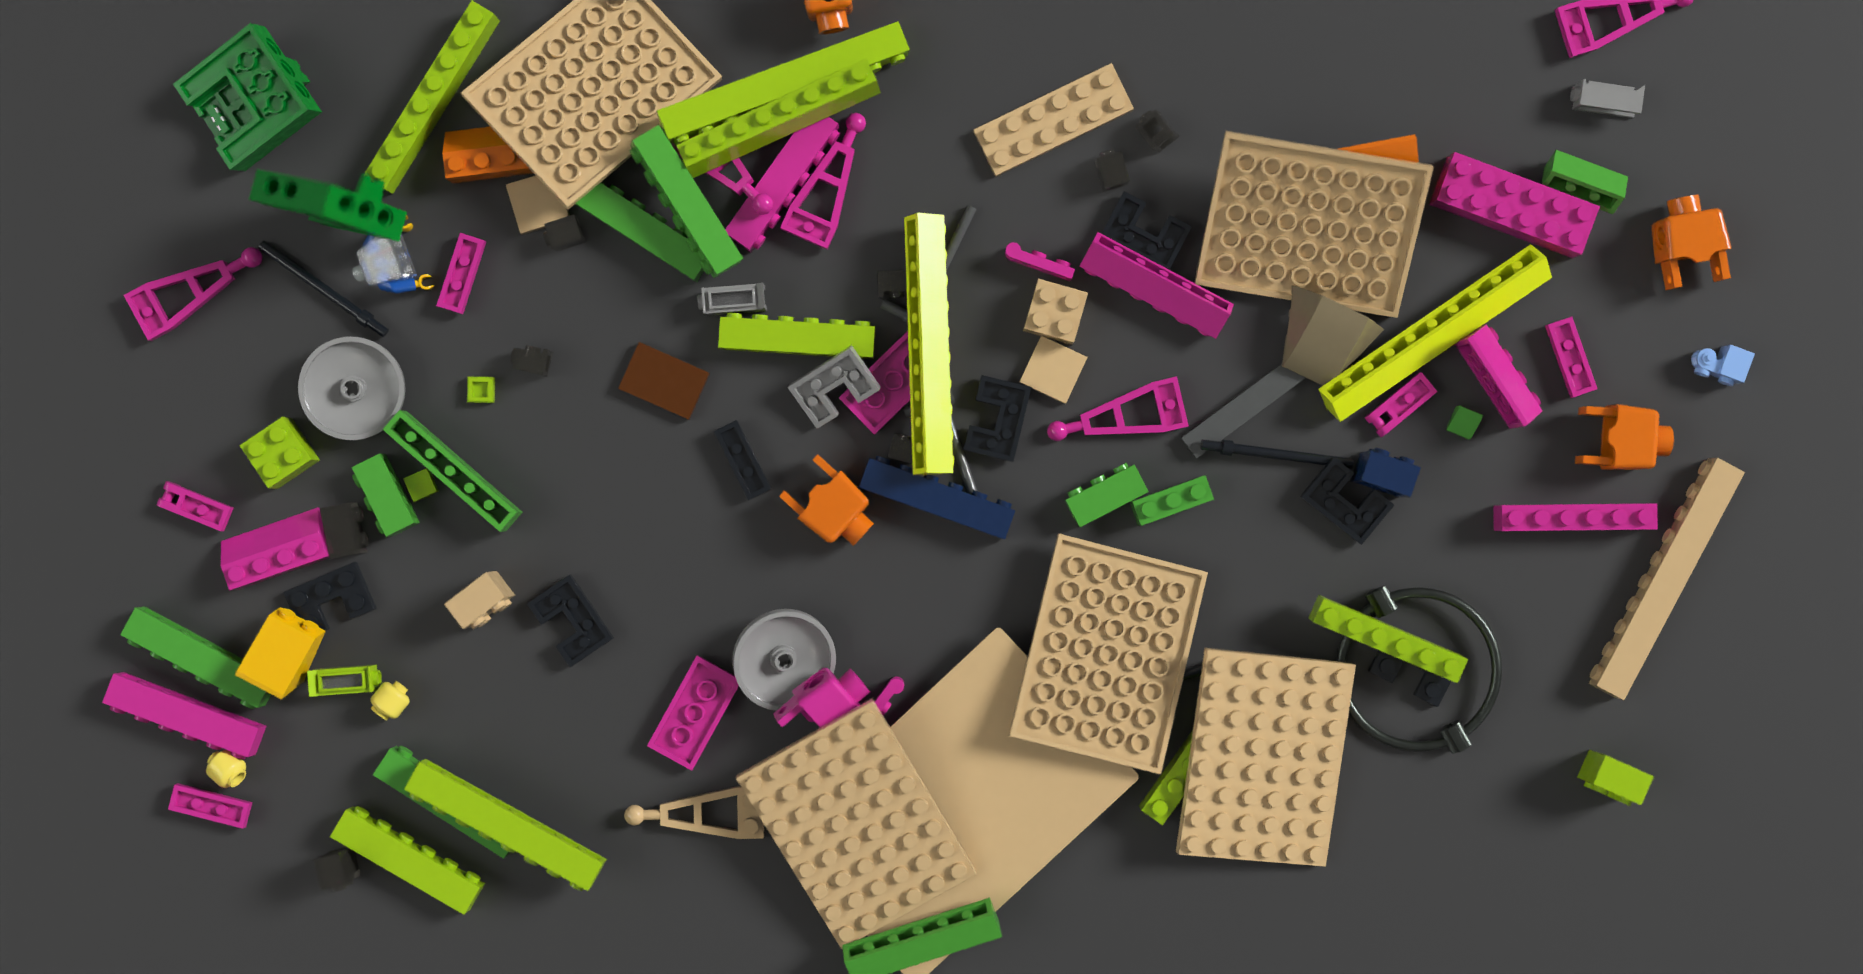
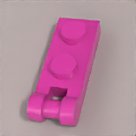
M1014 242L1009 243L1005 250V257L1012 262L1069 282L1073 277L1075 269L1071 268V263L1056 259V262L1046 259L1047 255L1035 250H1032V253L1022 251L1019 244Z
M1419 372L1364 418L1369 424L1372 423L1377 429L1376 433L1383 437L1438 391L1424 374ZM1384 412L1391 418L1386 423L1380 417Z
M165 482L163 487L165 492L162 498L158 499L157 506L216 530L225 531L234 507L181 487L176 483ZM175 494L180 495L177 504L172 502Z
M899 676L892 677L874 700L883 716L892 705L889 700L893 694L901 693L904 689V681Z

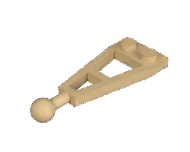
M741 786L661 803L660 809L643 810L639 805H631L624 813L626 822L633 826L641 824L643 820H660V826L735 839L764 838V823ZM737 795L738 830L702 824V803ZM694 805V822L669 818V810Z

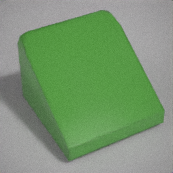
M1456 406L1446 431L1470 440L1483 415L1465 407Z

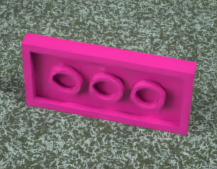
M908 331L869 368V371L881 386L879 391L860 403L856 401L849 389L839 397L874 435L910 401Z
M697 655L647 746L692 771L739 687L735 675Z

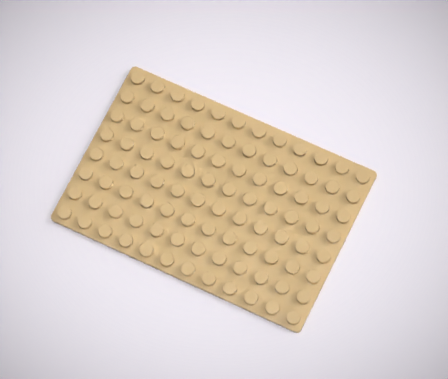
M995 628L890 727L975 868L976 875L867 935L868 937L986 898L991 899L996 912L1139 778L1138 773L1129 766L1009 736L1028 656L1001 628ZM950 954L901 969L900 971L903 974H929Z

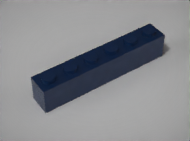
M876 456L875 460L869 458L859 488L1005 540L1015 510L1010 509L1011 503L1000 499L993 503L986 500L988 495L973 490L971 495L962 491L963 486L949 481L948 486L938 483L939 478L936 476L924 475V477L913 475V468L901 464L898 469L890 466L891 460L880 456Z

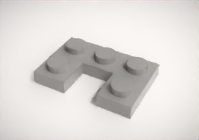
M851 345L789 384L787 388L818 429L839 414L826 395L827 392L844 382L856 401L860 403L879 391L881 386Z

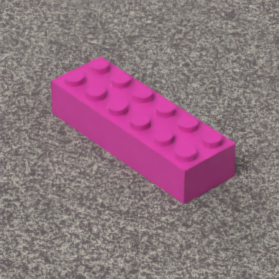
M1453 152L1446 158L1429 204L1570 258L1582 255L1600 206L1457 152Z

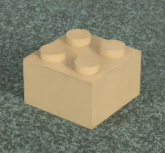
M1038 279L1023 331L1072 345L1075 341L1088 293Z
M497 571L485 572L444 605L463 629L470 627L475 629L491 620L489 616L491 613L501 612L512 604L510 599L515 594Z

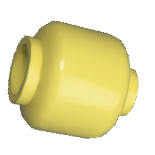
M395 681L394 684L383 682L370 698L373 705L371 707L372 711L385 720L398 718L410 702L409 697L406 695L408 689L398 681Z
M229 750L214 752L207 760L206 773L220 787H236L246 777L245 761L233 757Z

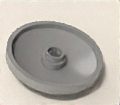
M341 337L319 346L307 358L299 376L298 395L304 413L319 430L339 439L360 440L384 431L383 428L401 410L405 399V380L397 360L383 346L365 338Z
M794 609L773 610L751 621L739 635L732 657L733 672L742 692L755 704L775 711L794 696L792 693L793 689L822 668H828L834 674L836 665L834 643L826 628L813 616Z

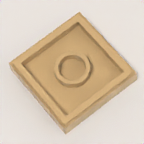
M537 176L506 184L520 234L523 235L571 220L568 209Z
M1041 336L1019 383L1032 387V389L1066 404L1088 357Z

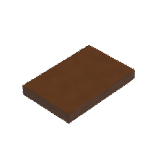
M639 342L618 389L690 420L710 373Z

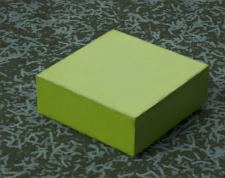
M468 377L467 402L495 403V377Z
M427 468L403 478L413 502L439 492L431 472Z

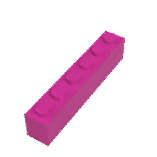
M827 117L793 133L755 187L760 194H767L771 197L773 201L772 210L767 214H758L753 209V201L748 197L725 229L732 240L749 252H752L754 248L758 250L766 239L763 236L769 227L773 229L781 218L778 214L783 207L788 208L796 197L793 193L797 187H803L810 178L808 172L812 166H818L825 156V153H823L824 149L828 144L832 146L838 139L840 132H838L839 124L836 121Z
M1097 232L1079 266L1089 275L1098 276L1106 280L1110 286L1125 290L1134 299L1143 300L1151 304L1155 310L1166 312L1175 317L1178 322L1189 324L1202 335L1211 336L1215 339L1231 315L1234 306L1233 303Z
M1657 503L1493 505L1494 531L1658 529Z
M125 672L113 674L102 702L109 705L110 710L121 714L128 712L135 715L134 719L144 723L152 721L159 724L158 728L164 731L173 732L176 730L183 733L182 737L185 739L207 742V747L215 750H221L222 748L229 750L233 757L239 759H246V757L256 755L267 727L261 723Z

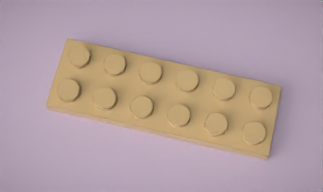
M1110 63L974 129L973 132L995 177L1132 112L1134 108L1113 64Z

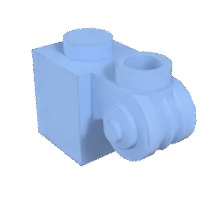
M1733 345L1721 346L1718 356H1716L1714 350L1709 348L1697 350L1692 354L1691 362L1695 368V374L1703 377H1709L1711 374V376L1719 378V383L1733 386L1734 384L1745 382L1755 353Z

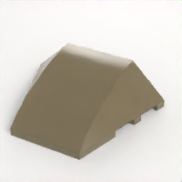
M1292 285V300L1288 314L1289 324L1285 337L1282 367L1323 386L1344 372L1384 329L1370 318L1323 295Z

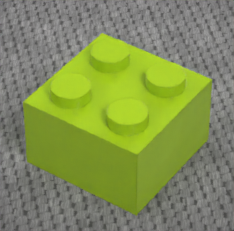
M289 417L279 418L239 445L268 489H279L320 461L294 420Z
M1590 749L1577 778L1585 781L1583 786L1631 806L1632 802L1642 805L1654 777Z

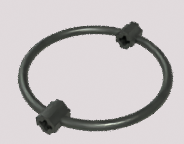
M1383 585L1370 591L1365 595L1369 604L1360 612L1368 616L1375 613L1378 619L1397 609L1395 601L1408 598L1439 600L1463 612L1478 627L1487 643L1491 658V681L1486 698L1475 716L1464 726H1462L1459 720L1445 725L1439 730L1442 738L1435 740L1409 741L1380 731L1360 713L1352 697L1349 715L1365 733L1393 748L1406 751H1431L1448 746L1452 754L1464 751L1472 745L1468 735L1476 730L1490 713L1501 685V655L1491 628L1471 605L1441 590L1419 587L1400 589L1389 593L1386 586ZM1342 636L1336 661L1346 662L1352 638Z

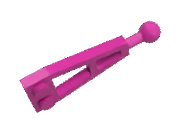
M1581 0L1558 7L1554 11L1570 59L1593 52L1665 13L1664 8L1673 5L1687 7L1694 0ZM1649 3L1652 12L1633 21L1628 5ZM1617 7L1622 27L1594 41L1585 10Z
M852 113L847 117V131L842 142L835 141L793 200L782 222L781 230L828 250L838 228L855 149L851 148L856 134L862 132L866 126V120L863 115ZM838 152L846 156L841 179L825 173V170ZM818 180L838 188L831 222L799 208Z
M675 143L671 144L675 149L676 153L678 154V156L681 157L680 152ZM740 158L732 160L742 175V178L737 183L719 173L730 162L705 173L739 196L744 192L753 201V209L758 214H767L772 210L773 201L771 197L767 194H760L751 185L754 180Z
M249 247L243 250L240 258L229 264L224 260H220L151 281L130 291L124 297L147 340L153 341L174 330L235 280L233 273L246 266L250 268L259 266L262 262V254L257 248ZM220 271L223 277L203 291L197 277ZM187 281L196 298L171 319H168L154 291Z
M1177 376L1151 382L1081 414L1080 421L1067 424L1061 421H1054L1048 426L1047 434L1053 441H1061L1067 434L1082 430L1084 435L1163 433L1188 427ZM1153 390L1161 425L1125 426L1120 405ZM1113 409L1117 427L1091 428L1090 418Z

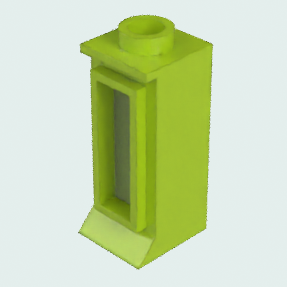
M377 664L321 668L307 671L309 697L374 692L382 683L381 671L377 670Z

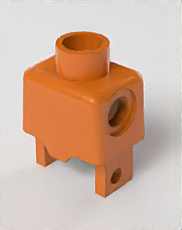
M804 0L808 18L811 21L817 22L820 35L834 34L849 29L847 15L853 11L852 0H833L830 2L824 0Z
M1699 195L1685 196L1667 201L1669 216L1654 222L1651 226L1655 264H1661L1665 290L1682 287L1678 260L1691 259L1696 263L1710 260L1713 282L1731 278L1726 250L1732 248L1722 211L1718 208L1701 210Z
M1620 404L1605 407L1584 406L1578 409V415L1603 417L1600 456H1575V464L1600 465L1601 470L1652 469L1656 465L1657 456L1668 457L1672 452L1674 443L1673 429L1671 426L1659 425V413L1654 409Z
M817 454L813 461L833 480L825 485H816L809 493L810 501L806 509L787 491H783L779 497L800 515L797 518L826 542H835L840 536H843L854 546L874 524L862 513L868 507L869 499L843 471L838 473Z

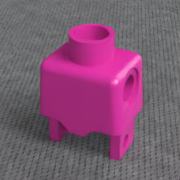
M822 668L793 689L792 693L794 696L774 712L773 715L781 727H783L801 712L809 722H816L821 728L860 705L859 701L869 694L870 690L851 668L839 678L830 669Z

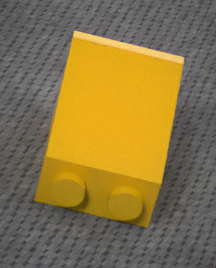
M280 607L267 617L235 675L283 699L304 682L307 671H309L326 631L319 628L315 622L304 620L296 616L292 610Z

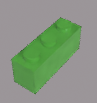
M1555 150L1544 166L1541 184L1600 206L1599 210L1614 214L1625 199L1628 176Z
M379 453L352 467L355 473L352 475L353 480L358 488L362 487L366 496L364 497V502L367 508L374 512L377 518L375 524L381 534H385L386 537H392L420 523L386 454Z
M1124 463L1113 469L1114 475L1105 478L1103 474L1090 481L1092 486L1084 490L1080 486L1067 493L1069 498L1064 501L1078 527H1082L1149 492L1135 464L1128 466L1127 463Z
M1206 475L1130 501V505L1138 526H1142L1212 501L1214 497Z

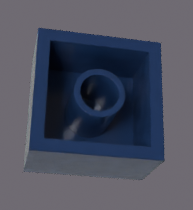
M1380 448L1360 452L1354 475L1351 479L1352 482L1396 497H1411L1421 468L1414 465V460L1399 456V458L1389 457L1390 452Z

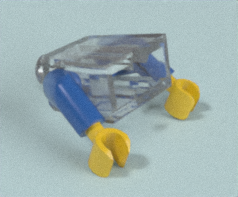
M412 223L403 226L402 232L412 230ZM402 233L399 242L367 235L363 242V247L357 251L356 255L360 265L354 267L352 272L356 280L360 282L366 279L369 286L378 285L380 290L395 294L416 291L418 287L424 290H431L434 285L428 287L422 285L424 278L432 277L428 274L421 275L419 280H414L417 274Z

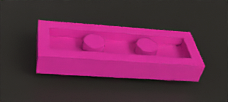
M463 233L459 234L436 306L459 314L464 313L486 245L485 240Z
M1573 317L1545 325L1570 398L1597 390L1598 388Z
M177 783L174 784L168 810L243 829L247 826L253 802Z

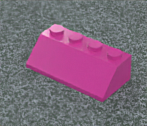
M1487 324L1483 325L1457 342L1455 346L1509 429L1524 427L1542 412L1539 406L1541 401L1534 392L1529 391L1526 386L1527 380L1523 373L1519 370L1516 371L1511 363L1513 361L1511 354L1506 349H1502L1498 343L1499 337L1492 327H1488Z
M320 507L221 541V568L229 590L242 589L336 556Z

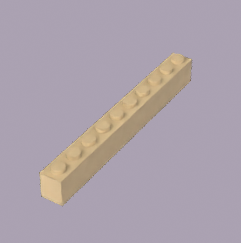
M1708 458L1700 465L1698 469L1699 476L1696 482L1692 483L1687 489L1685 503L1676 510L1674 514L1675 521L1672 527L1664 533L1662 537L1663 544L1660 550L1656 551L1651 557L1650 569L1647 574L1645 573L1638 582L1639 589L1636 595L1629 599L1624 618L1620 619L1615 625V635L1611 642H1607L1602 650L1603 657L1599 665L1596 664L1590 673V685L1614 698L1625 700L1745 473L1744 471L1719 458Z

